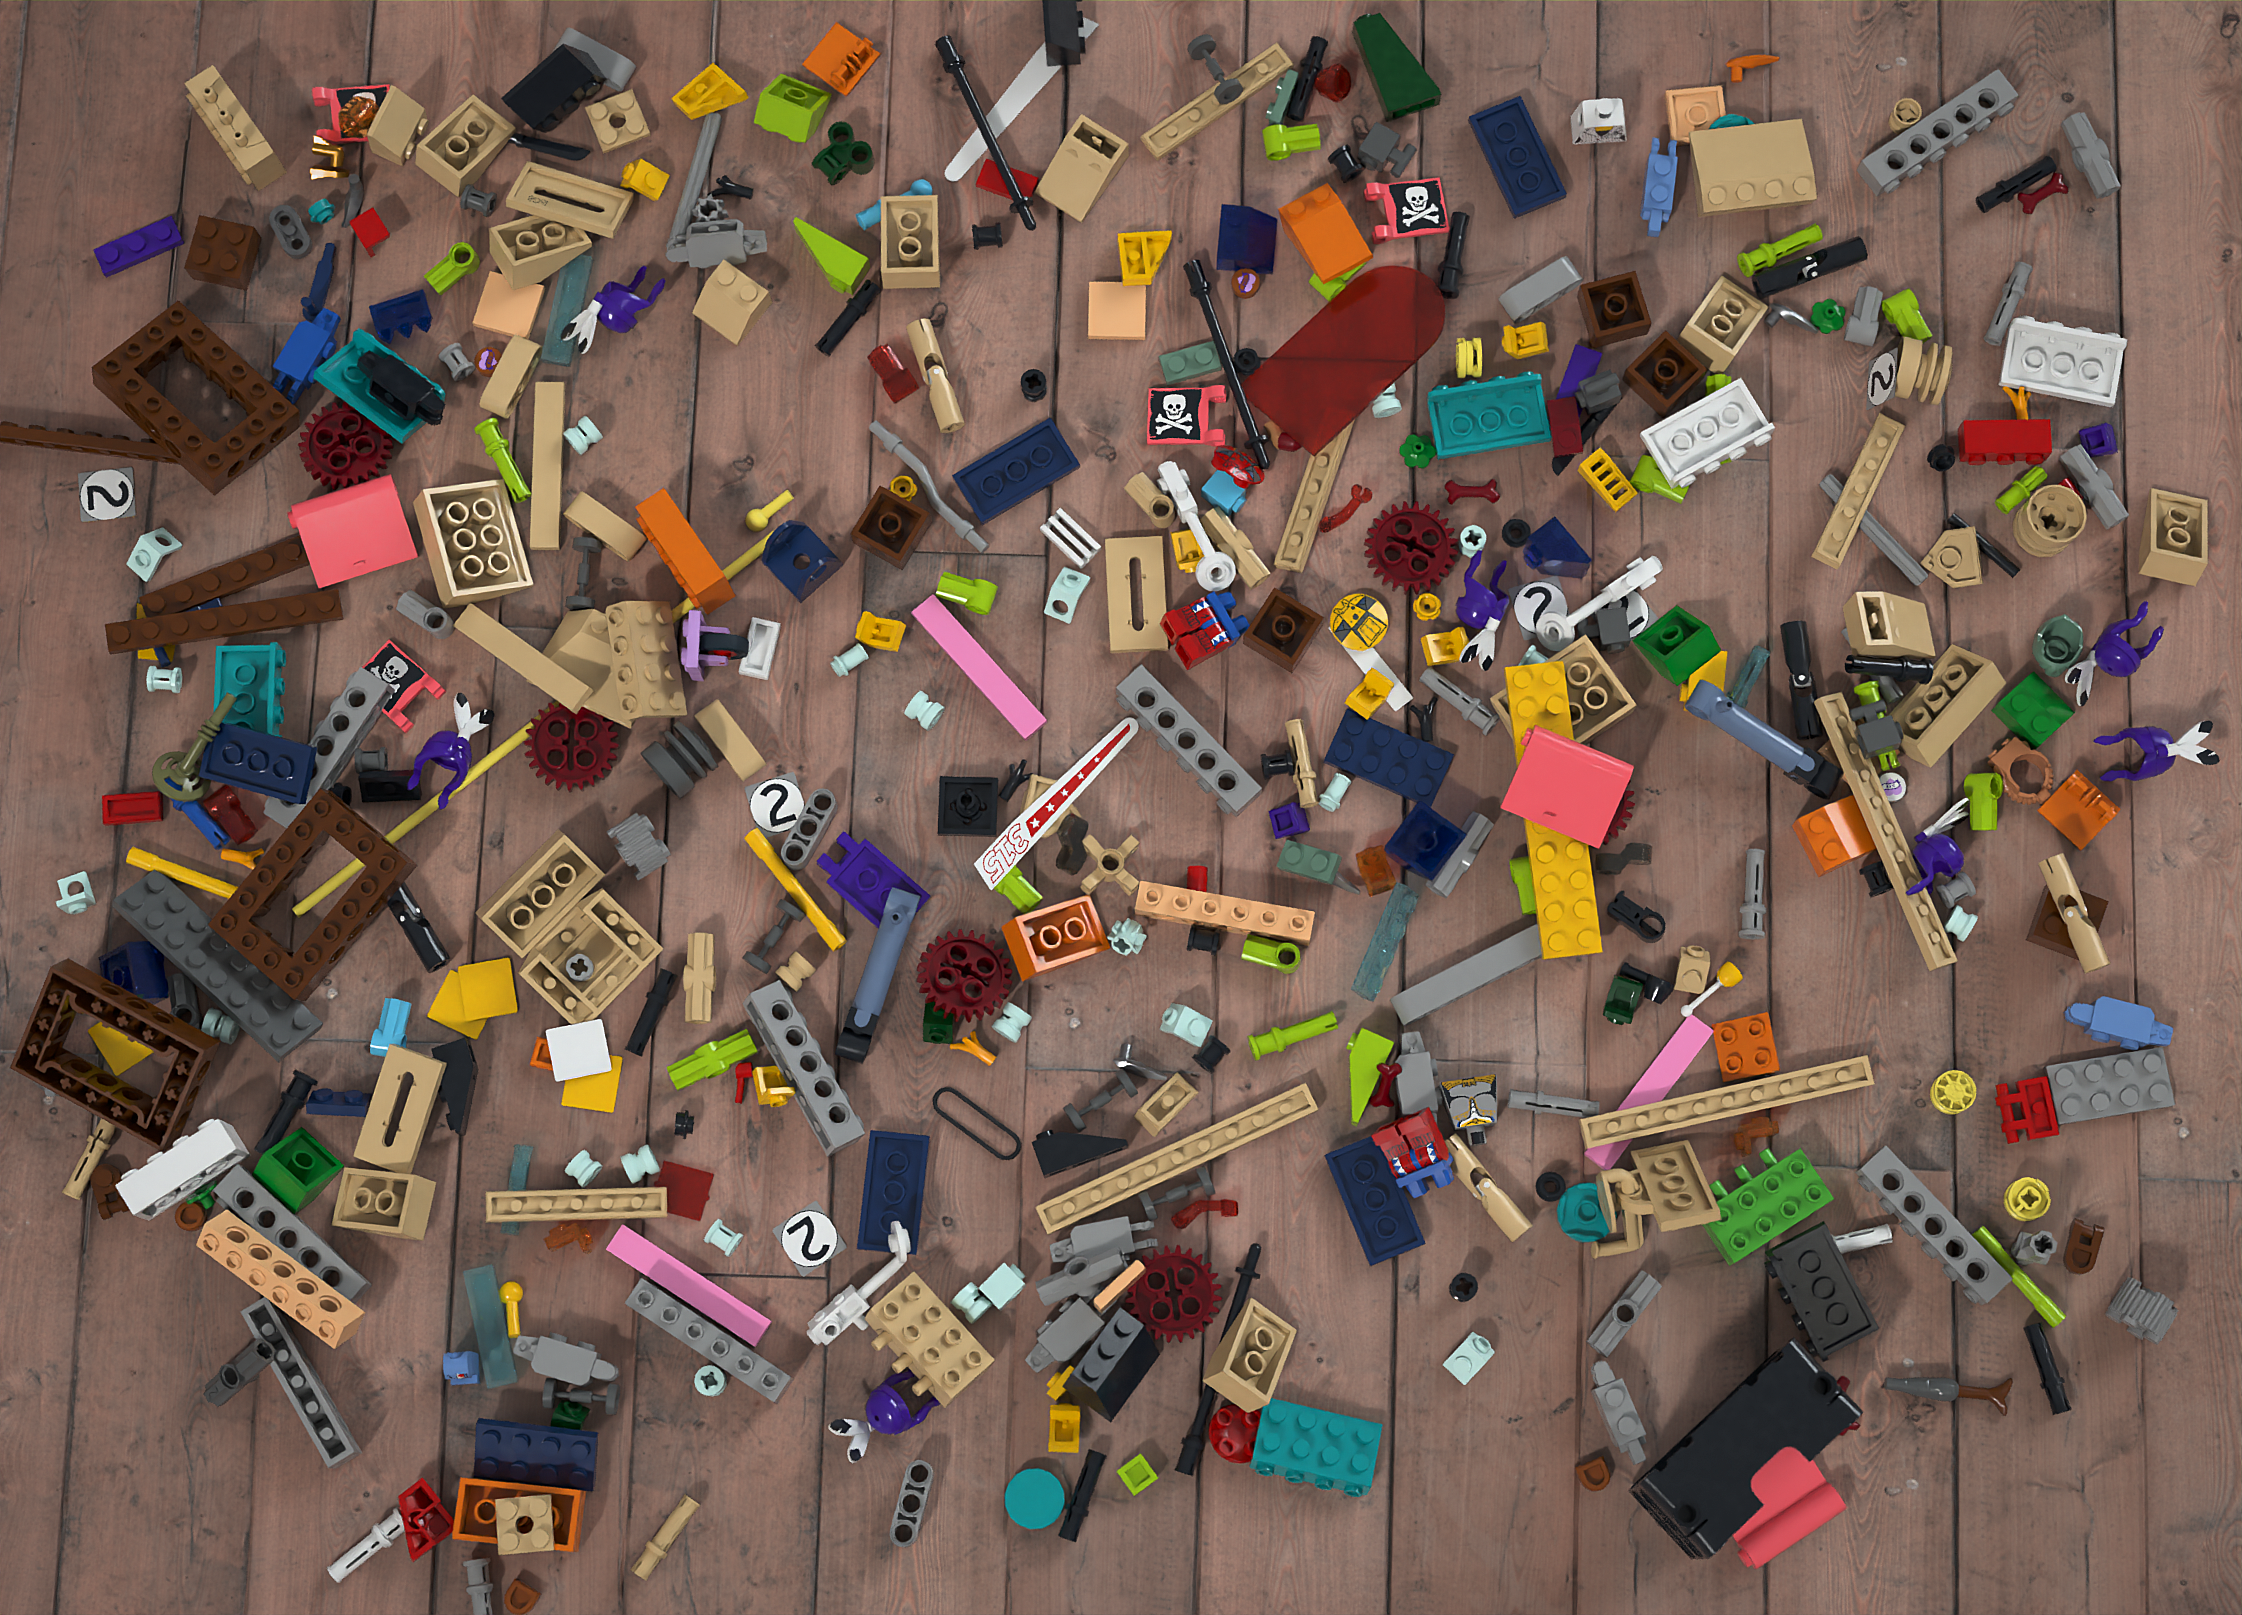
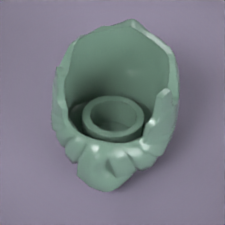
M2065 614L2047 620L2038 628L2032 644V654L2047 676L2058 677L2066 669L2069 670L2075 665L2083 649V631L2078 623Z

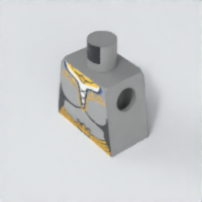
M1496 1074L1441 1082L1438 1088L1441 1090L1442 1101L1453 1131L1467 1130L1469 1146L1487 1144L1484 1127L1494 1126L1497 1123Z

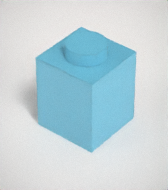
M1217 470L1201 488V497L1215 508L1219 506L1227 517L1233 511L1238 513L1247 501L1245 498L1246 489L1237 486L1233 481V477L1225 471Z

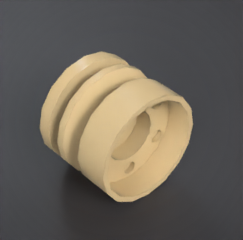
M1902 336L1897 347L1895 396L1908 399L1914 387L1918 388L1919 402L1925 401L1930 390L1929 403L1938 405L1948 387L1952 372V347L1943 345L1937 357L1938 344L1932 343L1927 354H1922V340Z
M2062 485L2042 487L2016 512L2012 524L2014 537L2019 546L2029 554L2038 557H2052L2061 553L2084 529L2087 520L2086 507L2080 496L2070 488Z

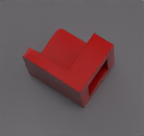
M373 207L349 221L370 257L375 256L372 247L390 237L388 230Z

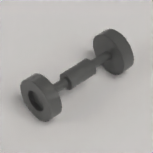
M1209 34L1198 36L1188 45V53L1193 60L1206 59V66L1213 78L1220 82V85L1214 91V96L1220 104H1228L1236 100L1243 91L1242 85L1238 79L1232 78L1225 81L1223 78L1225 75L1216 59L1210 56L1216 48V43L1212 36Z
M576 537L573 539L572 548L583 552V560L579 564L577 577L579 593L578 596L566 597L565 607L575 611L594 609L595 600L584 597L585 586L589 583L591 567L588 564L589 553H600L602 542L594 538Z
M782 899L779 900L776 908L783 912L784 916L777 926L774 925L763 941L765 945L759 955L756 956L746 951L742 958L765 974L769 972L772 966L762 959L770 947L774 948L784 932L782 928L789 917L801 922L805 916L798 908Z
M1123 1069L1115 1073L1120 1085L1109 1092L1105 1090L1089 1101L1090 1104L1079 1112L1075 1110L1071 1103L1063 1107V1110L1078 1132L1086 1128L1081 1119L1083 1115L1093 1109L1096 1111L1112 1101L1111 1097L1124 1089L1130 1098L1138 1094L1136 1087Z
M1202 1166L1196 1169L1200 1181L1186 1187L1183 1184L1165 1192V1196L1151 1201L1147 1191L1139 1193L1138 1196L1149 1221L1158 1218L1154 1209L1155 1206L1166 1201L1172 1203L1189 1195L1188 1192L1201 1186L1207 1197L1215 1194V1189L1206 1168Z
M546 1378L543 1390V1408L553 1409L556 1397L570 1398L572 1402L592 1403V1400L606 1402V1414H617L620 1385L609 1384L607 1395L605 1396L595 1395L593 1391L585 1390L557 1391V1379Z

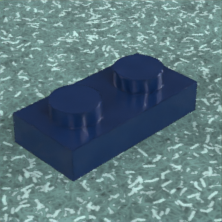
M327 1088L312 1091L306 1102V1114L366 1117L372 1100V1093H362L359 1090L333 1092Z

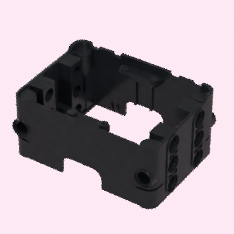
M1792 1337L1786 1346L1771 1354L1633 1484L1628 1492L1691 1560L1709 1559L1764 1506L1752 1491L1751 1480L1781 1449L1791 1447L1798 1450L1810 1462L1842 1431L1852 1425L1864 1411L1845 1391L1841 1390L1842 1388L1837 1384L1835 1377L1826 1372L1804 1347Z

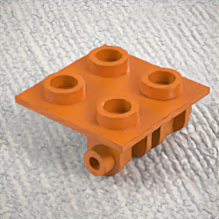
M836 22L802 63V66L847 97L881 54L872 48L873 43L865 37L863 40L859 39Z
M2076 770L2037 811L2081 851L2121 809L2083 774Z
M1769 1012L1712 1024L1723 1083L1761 1074L1770 1075L1776 1073L1775 1071H1780Z

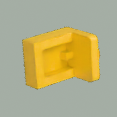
M638 159L626 164L621 173L623 180L620 186L624 189L631 187L649 199L657 201L670 175L645 160Z
M1543 322L1513 328L1510 325L1503 327L1502 346L1505 352L1517 360L1549 352L1546 325Z
M1191 529L1170 532L1176 566L1180 570L1184 569L1185 573L1195 572L1197 564L1204 557V554Z
M864 611L857 624L855 637L868 647L898 652L906 625L901 621L879 618L870 612Z
M1463 626L1457 627L1451 632L1429 634L1420 638L1428 666L1458 662L1462 650L1470 642Z
M1371 668L1364 680L1348 695L1345 704L1368 720L1386 702L1394 683L1374 668Z
M777 1066L756 1067L752 1071L759 1105L770 1104L771 1107H780L787 1104L788 1100L796 1093L795 1087H788Z
M1071 1365L1063 1374L1057 1372L1047 1383V1386L1050 1388L1047 1394L1056 1402L1067 1391L1062 1386L1074 1370Z
M1069 1403L1050 1405L1048 1452L1079 1453L1080 1406H1073Z

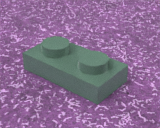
M1288 69L1285 78H1279L1275 93L1278 94L1275 103L1270 102L1265 117L1269 119V126L1283 124L1294 95L1299 72Z
M1214 341L1159 356V362L1167 386L1222 370Z
M1286 840L1276 867L1282 871L1332 885L1342 857L1339 854Z

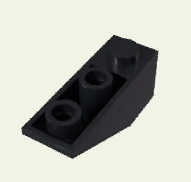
M466 1038L431 1048L432 1058L447 1063L438 1093L443 1103L447 1102L450 1113L446 1114V1120L450 1130H455L460 1136L466 1135L479 1070L471 1042Z

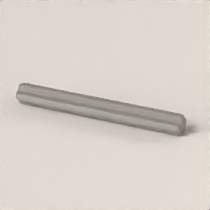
M712 112L705 117L671 229V237L686 235L687 228L691 224L693 217L692 209L696 207L722 121L721 115Z
M1831 474L1827 475L1819 484L1821 489L1836 503L1844 486ZM1866 510L1858 527L1915 586H1919L1928 577L1926 571Z

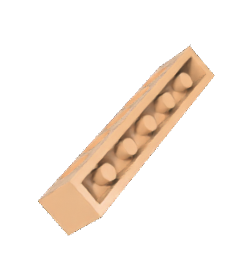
M1140 881L1135 906V915L1196 925L1198 927L1218 929L1242 935L1250 934L1265 939L1309 946L1315 914L1313 911Z
M225 1210L204 1224L196 1246L332 1348H337L356 1334L365 1314L363 1310L229 1210Z

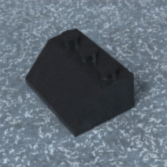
M1042 0L1047 67L1081 64L1080 54H1086L1085 37H1079L1078 28H1084L1083 10L1077 11L1076 2H1082V0Z
M562 44L501 99L532 129L546 133L554 130L566 114L577 110L583 99L596 93L606 78L589 53Z
M1119 1308L1062 1387L1111 1423L1160 1353L1146 1327L1122 1308Z

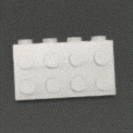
M2029 316L2014 318L2008 326L1998 385L2015 389L2023 386L2025 391L2113 407L2127 339L2121 338L2116 333H2094L2086 327L2073 329L2064 327L2062 323L2054 321L2047 323L2037 322L2033 317Z
M1739 378L1642 431L1640 437L1669 486L1673 489L1678 485L1684 488L1696 481L1695 476L1704 471L1706 474L1716 471L1722 466L1720 462L1728 458L1731 461L1738 459L1747 452L1746 448L1753 444L1759 447L1772 439L1770 435H1772L1775 427L1772 423L1769 424L1742 378Z

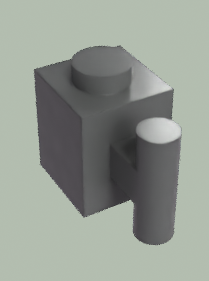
M1375 122L1359 148L1358 160H1360V163L1365 168L1371 171L1376 169L1381 173L1388 162H1391L1394 166L1390 174L1400 178L1417 149L1413 145L1407 144L1403 151L1398 150L1400 135Z
M1611 369L1578 382L1577 392L1574 395L1579 408H1585L1587 415L1620 403L1622 394L1617 385L1620 381L1616 372L1612 373Z
M1625 607L1596 611L1595 625H1588L1587 618L1576 624L1578 637L1581 638L1586 634L1590 641L1591 639L1598 638L1600 651L1607 650L1609 654H1615L1625 651V648L1630 645L1631 638Z
M1883 699L1849 710L1852 721L1863 718L1865 722L1858 725L1854 732L1864 760L1898 749L1902 742L1901 739L1904 738L1899 722L1894 723L1892 715L1878 719L1877 713L1887 710Z

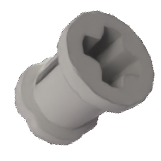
M459 343L447 346L440 352L438 357L441 362L447 364L452 372L454 381L465 379L472 374L476 367L473 362L467 360Z
M1965 872L1959 873L1958 878L1945 885L1939 884L1936 886L1937 893L1947 908H1952L1955 902L1966 896L1972 897L1976 894L1975 887Z
M576 954L568 959L566 971L573 980L583 982L592 976L594 966L587 956ZM580 960H584V965L588 967L587 972H581L580 976H576V971L572 969V965L578 964Z

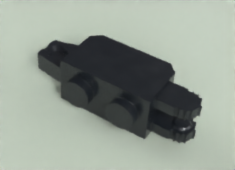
M369 350L358 359L357 367L370 379V395L404 420H414L416 417H419L431 426L441 424L445 404L434 394L435 386L426 378L418 375L406 363L399 361L391 354L384 359Z

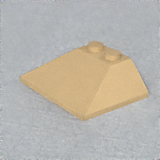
M595 609L568 611L542 654L593 690L582 707L631 729L637 719L623 720L621 716L606 614Z
M601 888L579 901L531 949L518 973L573 1025L594 1020L663 948ZM576 954L587 956L594 966L592 976L583 982L573 980L566 971L568 959ZM580 960L578 964L572 965V969L576 971V976H580L581 972H587L588 967L584 965V960Z

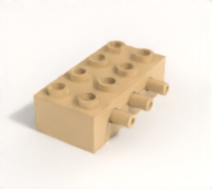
M214 65L184 83L190 91L186 97L247 185L253 183L257 190L260 191L287 173L270 145Z
M912 1272L876 1303L865 1317L866 1322L879 1335L871 1342L873 1348L880 1351L884 1346L888 1345L899 1357L891 1365L896 1373H901L908 1367L919 1379L912 1386L913 1392L920 1396L928 1389L944 1408L987 1372L995 1361L915 1272Z

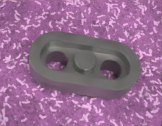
M288 205L275 207L270 213L269 221L284 251L293 259L306 257L312 250V241L297 212ZM290 219L288 225H282L283 220ZM296 243H303L301 248L294 249Z

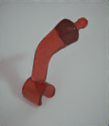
M1359 484L1353 485L1351 488L1353 498L1340 512L1320 520V532L1327 533L1347 522L1361 503H1367L1372 499V491L1366 487L1360 496L1362 486Z
M1228 1199L1198 1200L1171 1217V1221L1176 1228L1184 1229L1199 1214L1207 1211H1221V1217H1234L1238 1215V1203Z

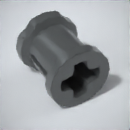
M468 184L463 191L460 207L465 210L470 208L482 212L483 216L489 217L494 211L497 195L493 192L488 194L476 190L473 185Z
M386 747L370 751H362L361 748L355 749L354 760L357 774L372 770L388 771Z

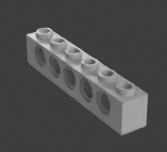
M1997 69L1861 160L1857 172L1877 197L1883 192L1890 194L1901 185V180L1907 176L1910 179L1914 178L1923 171L1925 164L1930 161L1934 164L1947 154V149L1953 145L1955 148L1960 147L1970 138L1968 135L1974 131L1978 133L1984 131L1992 124L1991 120L1998 115L2002 118L2009 114L2015 108L2013 104L2019 94L2001 71ZM1979 101L1987 102L1991 108L1982 107ZM1956 116L1966 118L1968 123H1960ZM1939 131L1944 134L1945 138L1939 139L1933 132ZM1916 146L1920 148L1923 153L1916 154L1911 150L1910 147ZM1888 162L1897 163L1900 169L1890 168Z
M1142 664L1116 687V694L1118 695L1116 701L1126 711L1131 709L1138 716L1136 718L1137 723L1146 732L1151 729L1158 737L1156 742L1167 753L1171 750L1178 757L1176 760L1177 764L1186 773L1191 771L1198 778L1196 781L1198 786L1206 794L1212 792L1218 798L1216 803L1227 815L1232 813L1237 817L1262 794L1260 785ZM1143 696H1150L1155 702L1150 707H1142L1138 701ZM1164 716H1169L1175 723L1170 728H1163L1159 725L1158 721ZM1183 737H1190L1194 740L1195 744L1189 749H1184L1178 742ZM1208 757L1215 762V765L1211 769L1205 770L1198 763L1202 758ZM1224 778H1229L1234 781L1235 786L1231 790H1223L1218 783Z
M362 667L350 675L346 683V689L341 696L334 699L330 706V713L325 720L318 723L314 730V737L308 744L318 748L313 767L316 768L317 772L310 781L306 804L290 805L289 801L269 796L265 803L263 813L285 828H288L320 788L328 790L333 787L355 754V749L359 748L381 715L382 709L395 692V689L388 683ZM360 696H365L364 704L360 707H355L356 699ZM344 720H349L348 728L339 732L338 727L340 723ZM332 744V752L329 755L323 756V748L326 745Z
M778 980L750 993L742 1004L788 1087H795L796 1093L793 1096L828 1157L857 1143L865 1134L864 1125L861 1118L852 1111L845 1090L840 1089L837 1084L832 1066L826 1063L822 1057L818 1041L812 1038L808 1032L802 1013L797 1012L793 1005L791 992L787 987H783L781 981ZM772 1011L779 1012L783 1020L774 1018ZM786 1037L794 1038L797 1046L790 1045ZM800 1062L809 1064L812 1071H805L801 1067ZM815 1088L822 1089L826 1097L818 1096ZM829 1113L837 1115L840 1123L833 1122L829 1117Z
M1886 1145L1880 1148L1855 1172L1859 1176L1857 1179L1859 1184L1867 1192L1873 1191L1880 1198L1878 1201L1879 1205L1888 1214L1894 1213L1901 1220L1899 1225L1909 1236L1913 1237L1915 1235L1922 1243L1920 1247L1931 1259L1936 1257L1943 1265L1941 1269L1944 1274L1952 1281L1957 1280L1965 1288L1963 1293L1974 1304L1978 1302L1980 1305L1988 1303L2013 1279ZM1885 1175L1894 1178L1896 1187L1893 1191L1887 1190L1883 1186L1882 1180ZM1906 1197L1915 1200L1917 1204L1915 1213H1910L1904 1208L1903 1203ZM1927 1219L1936 1222L1938 1226L1936 1235H1931L1925 1230ZM1949 1241L1957 1244L1959 1248L1957 1257H1951L1946 1252V1245ZM1969 1264H1975L1979 1268L1980 1277L1977 1280L1969 1277L1967 1273Z
M236 1164L213 1189L219 1196L216 1200L217 1203L225 1210L231 1211L233 1209L240 1215L239 1219L255 1229L325 1283H327L328 1276L332 1272L337 1271L340 1275V1281L337 1286L332 1288L353 1304H356L372 1286L362 1274L300 1217L293 1214L260 1184L244 1166ZM247 1193H252L254 1196L253 1204L248 1208H244L242 1206V1198ZM273 1212L275 1222L271 1227L265 1228L263 1219L266 1214ZM295 1232L297 1241L294 1246L287 1248L284 1243L287 1234ZM311 1252H316L318 1254V1262L314 1267L309 1268L306 1265V1258Z
M642 1278L625 1301L626 1305L776 1404L780 1402L794 1380L793 1377Z
M263 1297L240 1311L255 1339H262L267 1343H271L275 1349L274 1361L270 1365L327 1467L337 1469L360 1455L362 1452L282 1310L266 1297Z

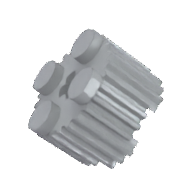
M635 813L606 832L611 839L613 837L617 838L619 843L615 845V848L628 866L634 865L638 870L633 875L639 881L667 863L666 857L671 855L662 840H655L651 832L655 828L647 816L644 814L639 816Z
M2128 1277L2111 1301L2105 1315L2119 1324L2121 1322L2129 1326L2127 1331L2141 1340L2146 1338L2158 1345L2173 1323L2179 1310L2172 1307L2174 1302L2158 1291L2155 1293L2145 1287L2140 1289L2139 1287L2142 1283Z

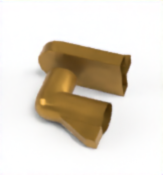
M315 135L312 148L313 155L331 157V165H315L311 167L310 174H312V179L322 177L348 178L349 170L336 168L343 166L344 149L339 145H332L321 136Z

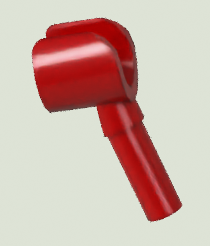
M752 1062L739 1063L735 1068L737 1078L735 1103L742 1104L744 1079L753 1078Z

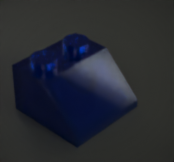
M1222 204L1216 270L1238 271L1248 268L1256 273L1273 274L1278 219L1250 206Z
M1555 516L1527 538L1523 550V559L1532 570L1537 569L1543 575L1582 579L1586 576L1592 559Z
M1419 800L1385 845V855L1406 870L1433 882L1467 837V834Z
M150 941L127 942L98 957L101 977L153 1005L169 998L168 981L165 977L163 966L164 955Z

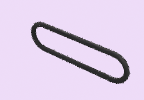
M944 1087L935 1093L933 1097L935 1111L997 1158L1011 1160L1019 1154L1021 1150L1019 1137L960 1092L951 1087ZM943 1092L954 1093L1013 1137L1017 1144L1015 1152L1009 1156L999 1154L940 1110L937 1105L938 1096Z

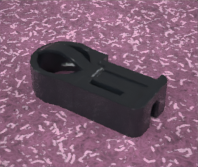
M1625 891L1618 892L1614 902L1609 904L1607 914L1636 934L1642 941L1646 943L1659 941L1665 933L1666 923L1664 918L1648 907L1643 910L1642 907L1624 896ZM1646 918L1657 919L1662 926L1661 932L1653 929L1643 920ZM1639 925L1648 933L1652 934L1653 937L1644 935L1641 932Z

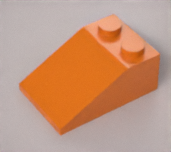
M1328 183L1278 209L1285 234L1323 285L1373 259L1370 249L1342 201Z
M1854 794L1798 818L1792 825L1818 877L1877 850Z
M1084 895L1015 917L1001 927L1022 981L1047 974L1110 949L1090 895Z

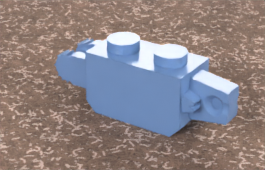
M1652 137L1650 153L1645 167L1640 217L1643 220H1648L1647 236L1658 237L1661 222L1668 223L1672 211L1678 157H1675L1677 140H1670L1668 143V155H1659V138Z
M2105 996L2089 1005L2073 1003L2063 1012L2067 1022L2083 1026V1033L2092 1035V1040L2109 1043V1040L2121 1043L2120 1046L2129 1050H2138L2139 1047L2142 1048L2147 1044L2168 1046L2173 1034L2172 1027L2154 1020L2155 1015L2150 1008Z

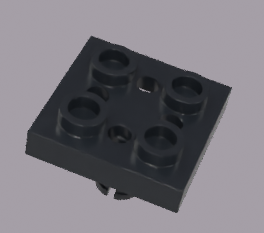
M940 776L938 836L997 837L998 778ZM980 805L982 809L985 808V805L987 806V809L985 811L979 810ZM967 818H970L972 820V823L970 825L964 824V822H970Z

